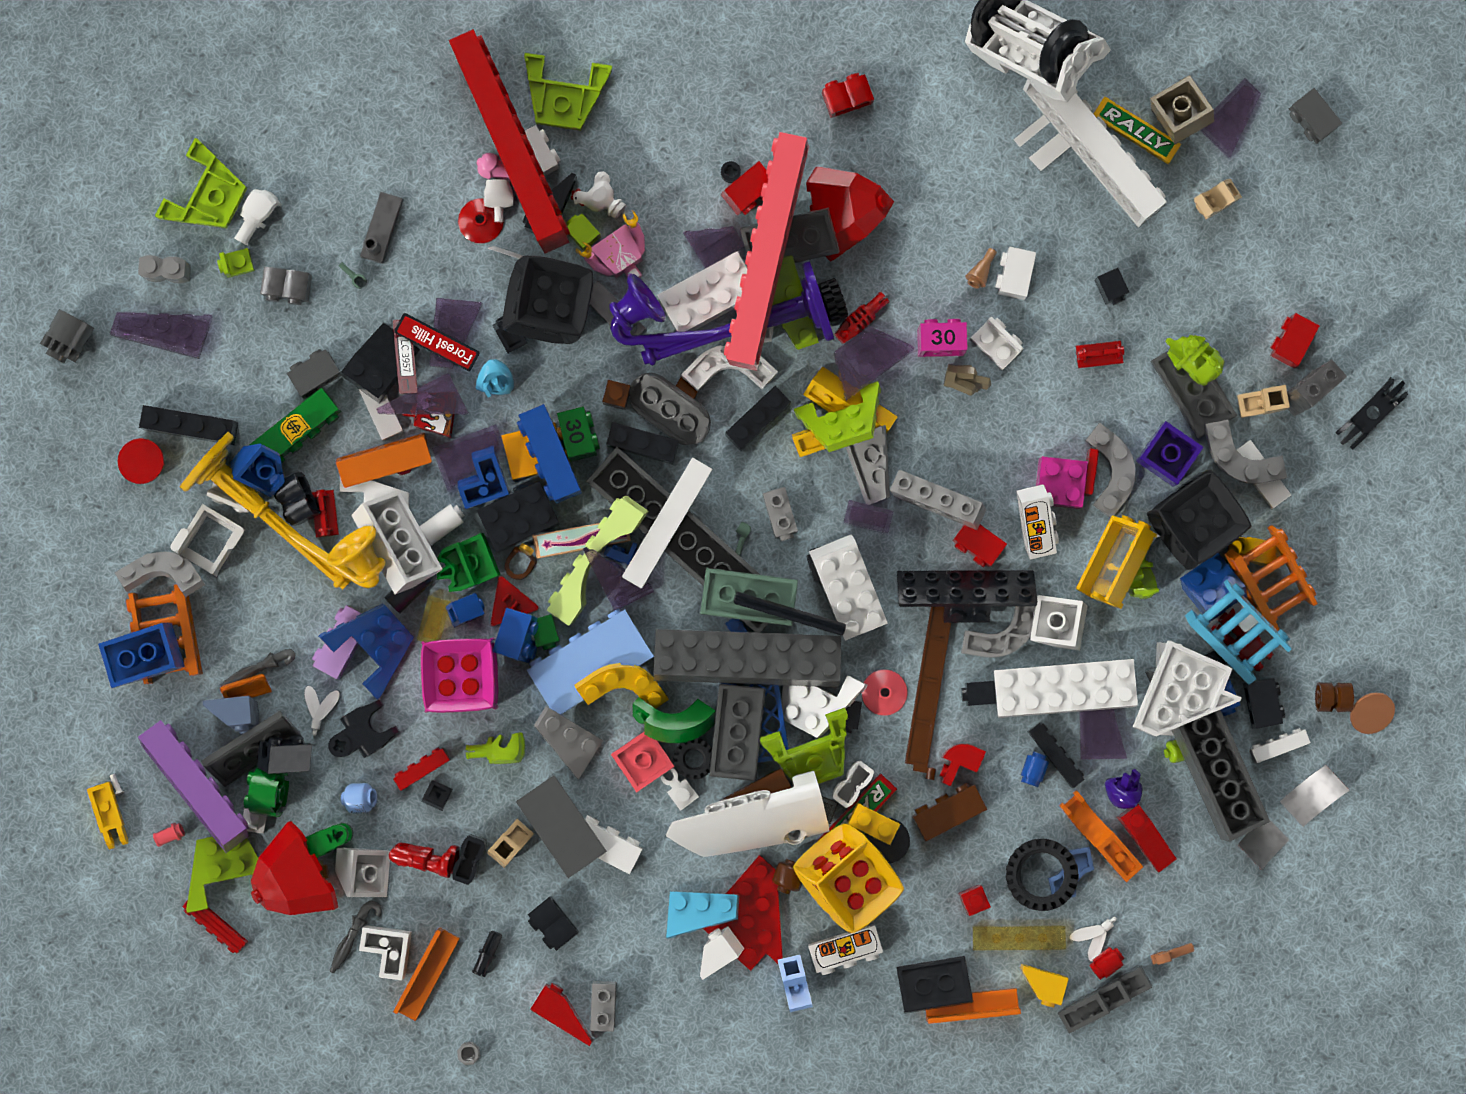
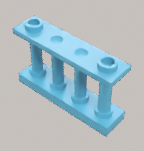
M1226 580L1224 584L1229 592L1203 615L1201 613L1197 615L1191 610L1185 617L1189 625L1250 685L1256 680L1252 672L1254 666L1280 644L1289 652L1291 647L1287 641L1290 638L1282 629L1277 631L1243 596L1245 592L1237 583L1232 585ZM1237 599L1244 608L1218 630L1216 628L1212 630L1208 626L1210 624L1209 621L1232 601ZM1251 614L1259 623L1233 645L1229 644L1227 646L1223 642L1224 636ZM1266 629L1274 638L1248 660L1244 659L1242 661L1238 657L1239 651Z

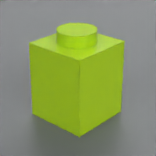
M583 213L579 216H572L566 222L571 233L569 236L583 251H585L586 246L582 242L592 246L601 238L599 231Z

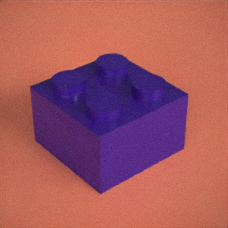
M1165 421L1159 426L1136 459V462L1174 487L1179 484L1204 447Z

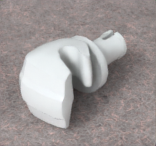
M258 189L250 192L242 207L240 216L244 217V223L234 237L236 240L248 245L256 228L259 229L261 227L264 229L266 225L262 222L270 216L276 206H282L272 192Z

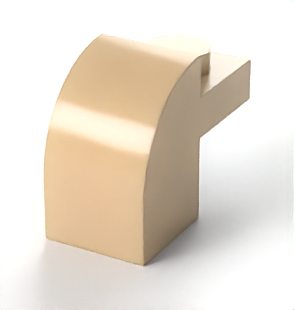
M1227 179L1209 191L1195 197L1194 202L1199 213L1205 219H1208L1241 199L1242 196L1232 180Z
M1286 385L1237 395L1241 418L1271 414L1290 408Z
M516 819L487 853L505 868L532 838L534 833Z

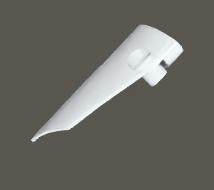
M814 771L792 777L794 787L775 793L761 790L709 804L705 807V813L673 821L666 836L693 853L702 857L783 843L797 845L804 838L829 832V826Z

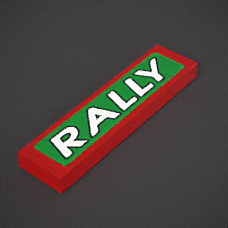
M880 773L858 796L856 801L829 827V831L841 824H847L857 803L876 812L897 788ZM828 832L823 833L822 836H821L818 840H820V839H821L824 835H826Z

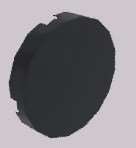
M894 818L889 819L899 823L900 826L890 845L867 833L864 834L889 864L903 858L910 847V836L907 828Z

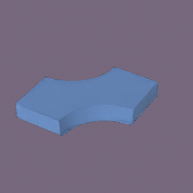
M1090 847L1069 850L1078 866L1079 881L1085 873L1094 870ZM1063 868L1058 874L1048 878L1051 895L1058 891L1063 883ZM1076 889L1072 897H1076Z

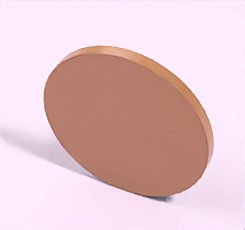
M1367 694L1354 704L1353 710L1350 713L1351 724L1357 731L1364 734L1379 732L1392 721L1395 714V705L1386 694Z

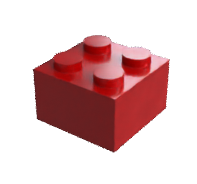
M760 161L721 193L723 199L737 215L742 212L744 215L748 214L758 205L755 201L759 198L763 199L761 191L763 184H768V174H766L767 170Z

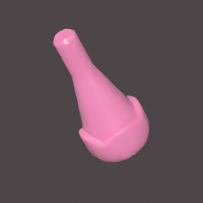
M489 152L477 159V170L480 176L488 180L491 178L510 180L498 155Z

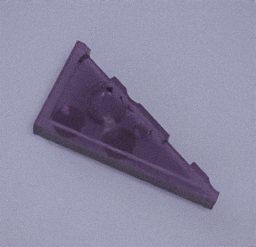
M583 548L614 611L654 592L651 584L645 583L642 589L622 578L625 572L623 567L612 560L608 561L601 557L600 553L594 549Z

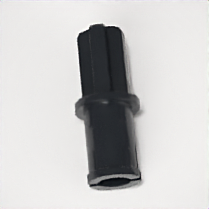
M489 932L483 948L478 951L480 954L472 970L474 974L478 976L482 974V977H486L492 960L496 958L495 952L502 938V934L499 932Z

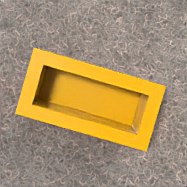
M859 803L856 804L847 824L889 845L900 826L899 823Z

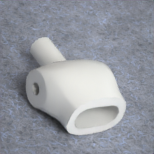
M486 180L484 206L494 208L495 222H504L503 208L513 206V191L510 186V180Z

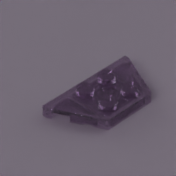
M869 326L834 352V358L839 369L838 374L840 381H842L846 401L912 353L914 347Z

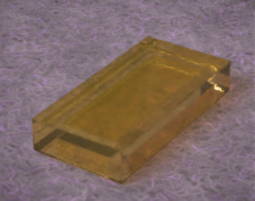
M428 596L417 640L427 642L441 640L448 616L446 606L451 601Z

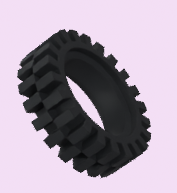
M1033 839L1021 844L1010 856L1006 866L1007 886L1012 896L1021 905L1032 910L1049 911L1064 905L1077 888L1079 874L1075 858L1066 847L1053 840ZM1048 853L1058 859L1064 871L1063 883L1059 890L1050 896H1035L1027 891L1022 884V865L1025 860L1034 854Z

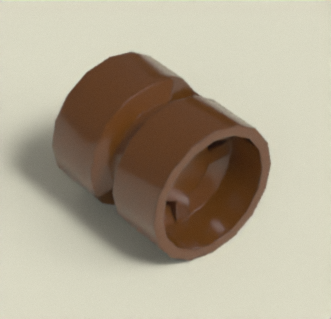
M1318 682L1315 689L1317 712H1332L1333 709H1336L1337 712H1352L1354 706L1352 683H1337L1333 686L1329 682Z

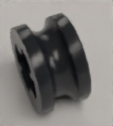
M729 161L722 165L721 177L725 182L733 183L741 176L740 166L736 162ZM727 167H732L734 171L737 170V175L734 173V177L729 178V175L724 174V171H728Z

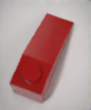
M1139 804L1134 808L1126 809L1117 816V819L1158 873L1177 859Z
M546 983L530 1010L590 1046L593 1039L567 996L562 993L563 989L554 983H551V985Z

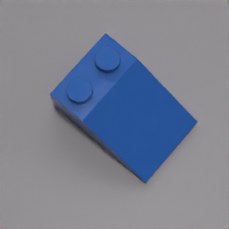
M160 623L98 644L111 688L185 667L172 623Z

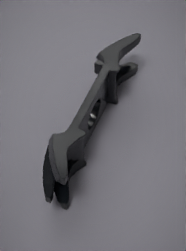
M1390 377L1375 395L1335 432L1339 435L1352 424L1355 425L1340 442L1342 445L1361 431L1362 434L1350 446L1353 450L1406 398L1408 393L1405 391L1394 402L1391 401L1404 386L1405 382L1403 380L1385 395L1384 392L1394 381ZM1370 406L1378 408L1379 416L1377 419H1370L1367 416V409Z

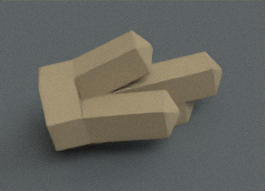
M948 363L943 385L972 396L980 389L987 390L991 386V380L987 377L978 376L975 367L971 365H953Z

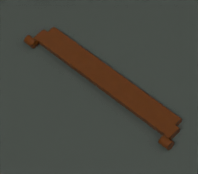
M930 607L905 757V764L913 765V771L926 773L925 779L935 780L936 774L935 768L927 766L951 623H944L943 621L944 607Z

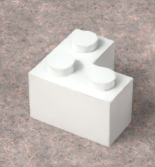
M368 925L362 928L359 951L382 954L380 978L395 980L406 978L412 931Z

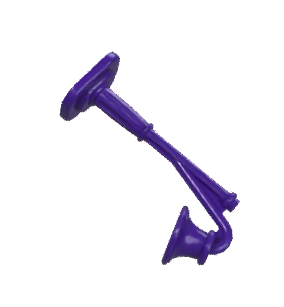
M810 261L802 264L805 278L801 280L803 288L801 296L772 305L767 328L808 316L809 319H813L815 328L822 329L826 341L834 340ZM632 273L628 274V290L624 297L618 303L611 302L609 305L610 311L614 316L610 327L612 336L623 345H643L645 351H641V355L645 365L650 364L653 366L656 364V361L731 337V333H729L731 323L708 330L632 335L630 331L633 330V324L641 320L650 318L656 322H665L666 319L664 310L653 292L637 275Z

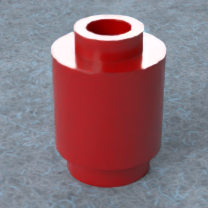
M1108 947L1092 960L1093 963L1089 966L1100 980L1104 977L1107 979L1124 966L1122 960L1125 958L1117 948L1112 950L1111 947Z

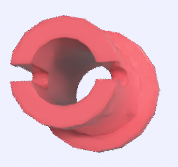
M172 823L171 827L153 834L154 841L158 847L176 839L179 841L185 836L184 829L180 823Z

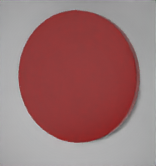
M144 438L133 439L127 442L118 455L120 473L125 479L135 484L152 482L160 475L164 466V456L159 446L153 441Z

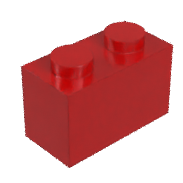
M1297 313L1291 317L1287 316L1281 325L1283 332L1280 338L1276 336L1270 346L1273 350L1270 356L1292 368H1296L1301 363L1320 325Z
M981 524L978 530L963 525L952 540L956 543L954 547L963 554L969 552L974 556L973 561L983 568L985 565L991 567L1007 545L1006 542Z

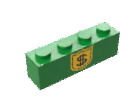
M320 388L249 445L262 444L278 452L282 464L287 454L290 452L294 454L303 447L302 442L308 438L313 439L321 433L320 428L325 424L331 425L339 419L338 414L342 411L327 392Z

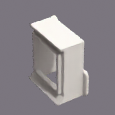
M202 504L188 528H183L179 531L171 544V550L217 577L219 570L237 545L245 529ZM207 516L233 531L215 563L188 548Z

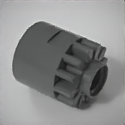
M59 309L49 326L50 329L46 331L40 344L48 348L45 354L65 363L66 359H69L76 363L82 352V347L90 338L94 327Z

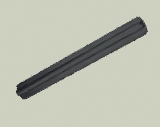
M736 592L733 600L734 604L840 636L844 634L846 629L845 623L741 592Z

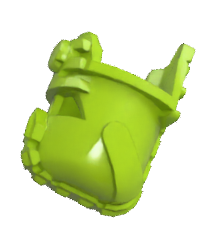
M1182 336L1178 340L1167 338L1165 342L1170 346L1167 354L1177 370L1183 368L1199 385L1205 386L1222 374L1225 361L1220 356V353L1205 341L1206 338L1204 336Z

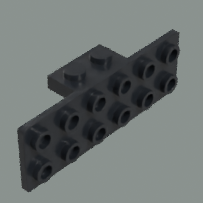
M1033 570L897 571L899 606L944 607V623H990L991 607L1037 606L1038 603Z

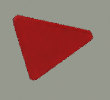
M503 576L498 578L491 617L492 626L502 623L506 608L525 614L538 610V605Z

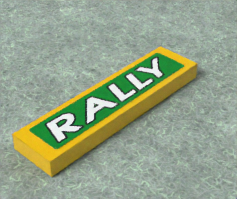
M1105 96L1093 113L1096 118L1100 117L1107 127L1166 164L1171 162L1181 146V143L1174 144L1168 135Z

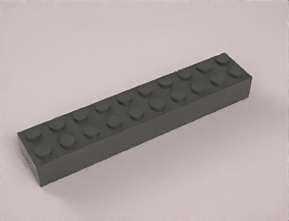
M618 447L615 448L587 480V483L611 505L617 498L621 499L627 495L647 509L649 512L638 527L645 535L649 532L670 496V493ZM689 510L664 551L703 587L706 568L760 575ZM741 620L755 633H761L769 624Z

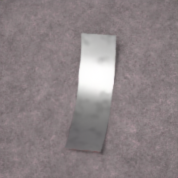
M1325 765L1293 789L1280 802L1304 827L1320 812L1350 790ZM1270 820L1269 823L1247 833L1238 845L1262 870L1289 839Z

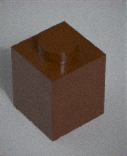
M608 380L602 400L603 405L626 410L631 386Z

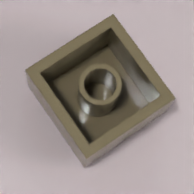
M1190 75L1150 98L1152 112L1174 144L1179 143L1214 122V109Z

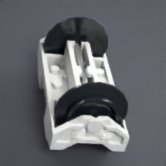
M979 0L974 7L965 40L971 52L979 56L990 66L1005 74L1012 70L1031 80L1039 92L1052 99L1062 100L1066 103L1074 95L1079 78L1095 61L1104 59L1111 50L1104 38L1088 31L1087 26L1080 20H1066L1028 0Z

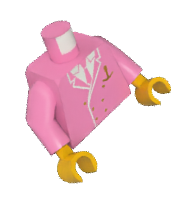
M632 210L634 217L631 220H627L625 214H623L626 224L591 247L586 242H582L586 246L585 251L581 252L576 248V253L584 257L585 261L594 271L605 276L613 275L615 278L624 273L627 277L630 273L637 275L639 278L642 276L636 265L642 261V255L645 252V238L635 211Z

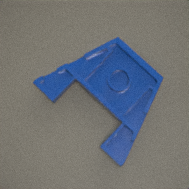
M383 603L356 616L357 618L347 623L343 622L337 625L336 628L328 632L325 631L318 636L333 652L352 636L379 666L362 683L377 700L384 692L414 638Z

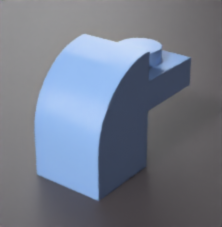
M796 955L779 959L778 964L790 1012L813 1007L801 956Z

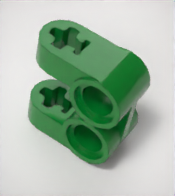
M340 823L307 836V847L310 856L315 854L319 858L336 850L337 847L348 843L353 838V828L347 823ZM342 831L343 835L336 839L334 833L337 834Z

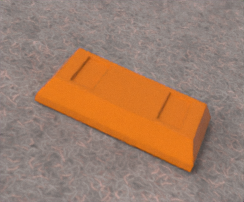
M264 674L232 682L220 688L224 698L242 696L253 698L272 692Z

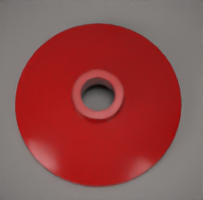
M483 198L474 199L465 204L458 217L461 233L465 238L474 243H487L494 240L500 234L504 223L495 222L494 208L484 206ZM478 216L484 217V221L482 223L476 222V218Z

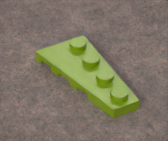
M792 255L783 258L773 305L801 296L803 291ZM808 316L781 324L797 350L819 343L812 319H809Z

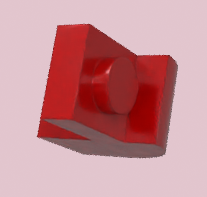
M956 744L949 747L942 755V758L949 760V764H944L940 771L941 783L951 786L959 766L977 773L986 751L969 744Z

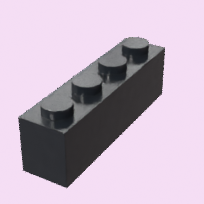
M143 405L139 428L150 432L216 443L229 432L234 436L230 445H235L238 423L229 419Z

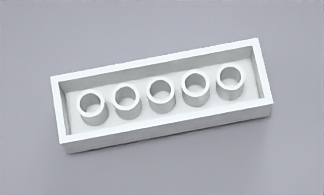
M1134 659L994 670L998 718L1138 706Z

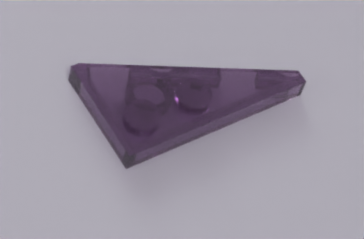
M449 373L417 388L418 393H407L376 408L378 414L386 415L468 414L466 406Z

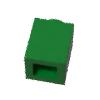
M550 614L538 618V629L534 635L536 646L538 648L543 647V651L556 647V642H559L560 638L553 615Z

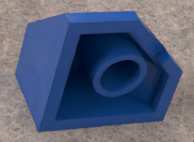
M262 444L243 446L230 462L233 479L269 497H272L285 482L280 454Z

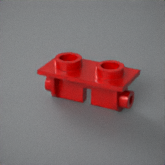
M1121 341L1075 346L1078 368L1124 363V346H1121Z
M322 489L312 492L321 511V514L314 517L316 538L339 535L334 490Z

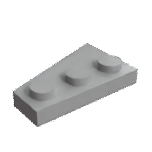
M886 425L875 428L874 438L846 447L866 506L890 497Z

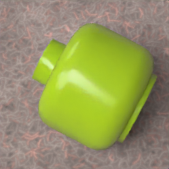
M1176 740L1168 741L1166 743L1167 749H1164L1165 758H1169L1171 763L1185 761Z

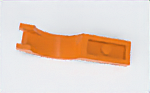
M1077 790L1074 791V796L1065 804L1061 803L1059 805L1060 808L1122 879L1128 882L1143 868L1142 864L1115 833L1093 812Z

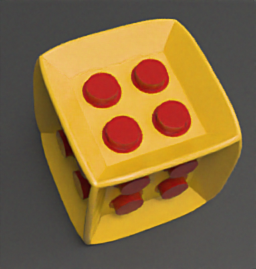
M841 824L829 831L811 846L793 866L799 880L819 906L829 914L836 924L849 933L858 932L869 925L889 908L904 891L901 880L880 851L868 841L863 833L849 824Z

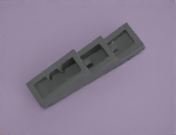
M1139 966L1059 1011L1058 1015L1070 1034L1109 1014L1111 1010L1131 1001L1133 997L1151 989L1153 985L1142 966Z

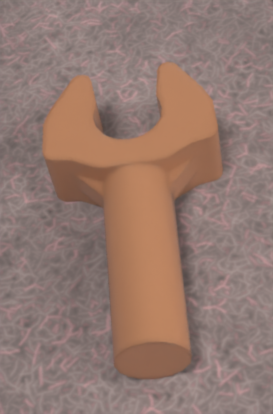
M1192 943L1168 951L1154 953L1150 955L1152 963L1160 965L1170 962L1174 958L1194 952V947Z

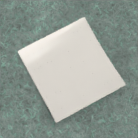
M1045 115L1041 116L1018 135L1014 141L1021 147L1050 122ZM1058 133L1030 156L1029 159L1042 171L1070 148L1071 145Z

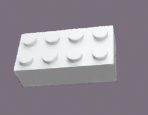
M737 251L658 294L657 298L675 331H695L735 309L737 296L741 297L742 287H740L742 274H747V268Z
M852 534L809 551L836 621L846 624L843 634L845 641L888 624Z

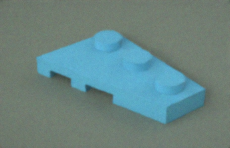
M670 892L666 938L670 939L677 935L691 933L698 929L738 919L739 895Z

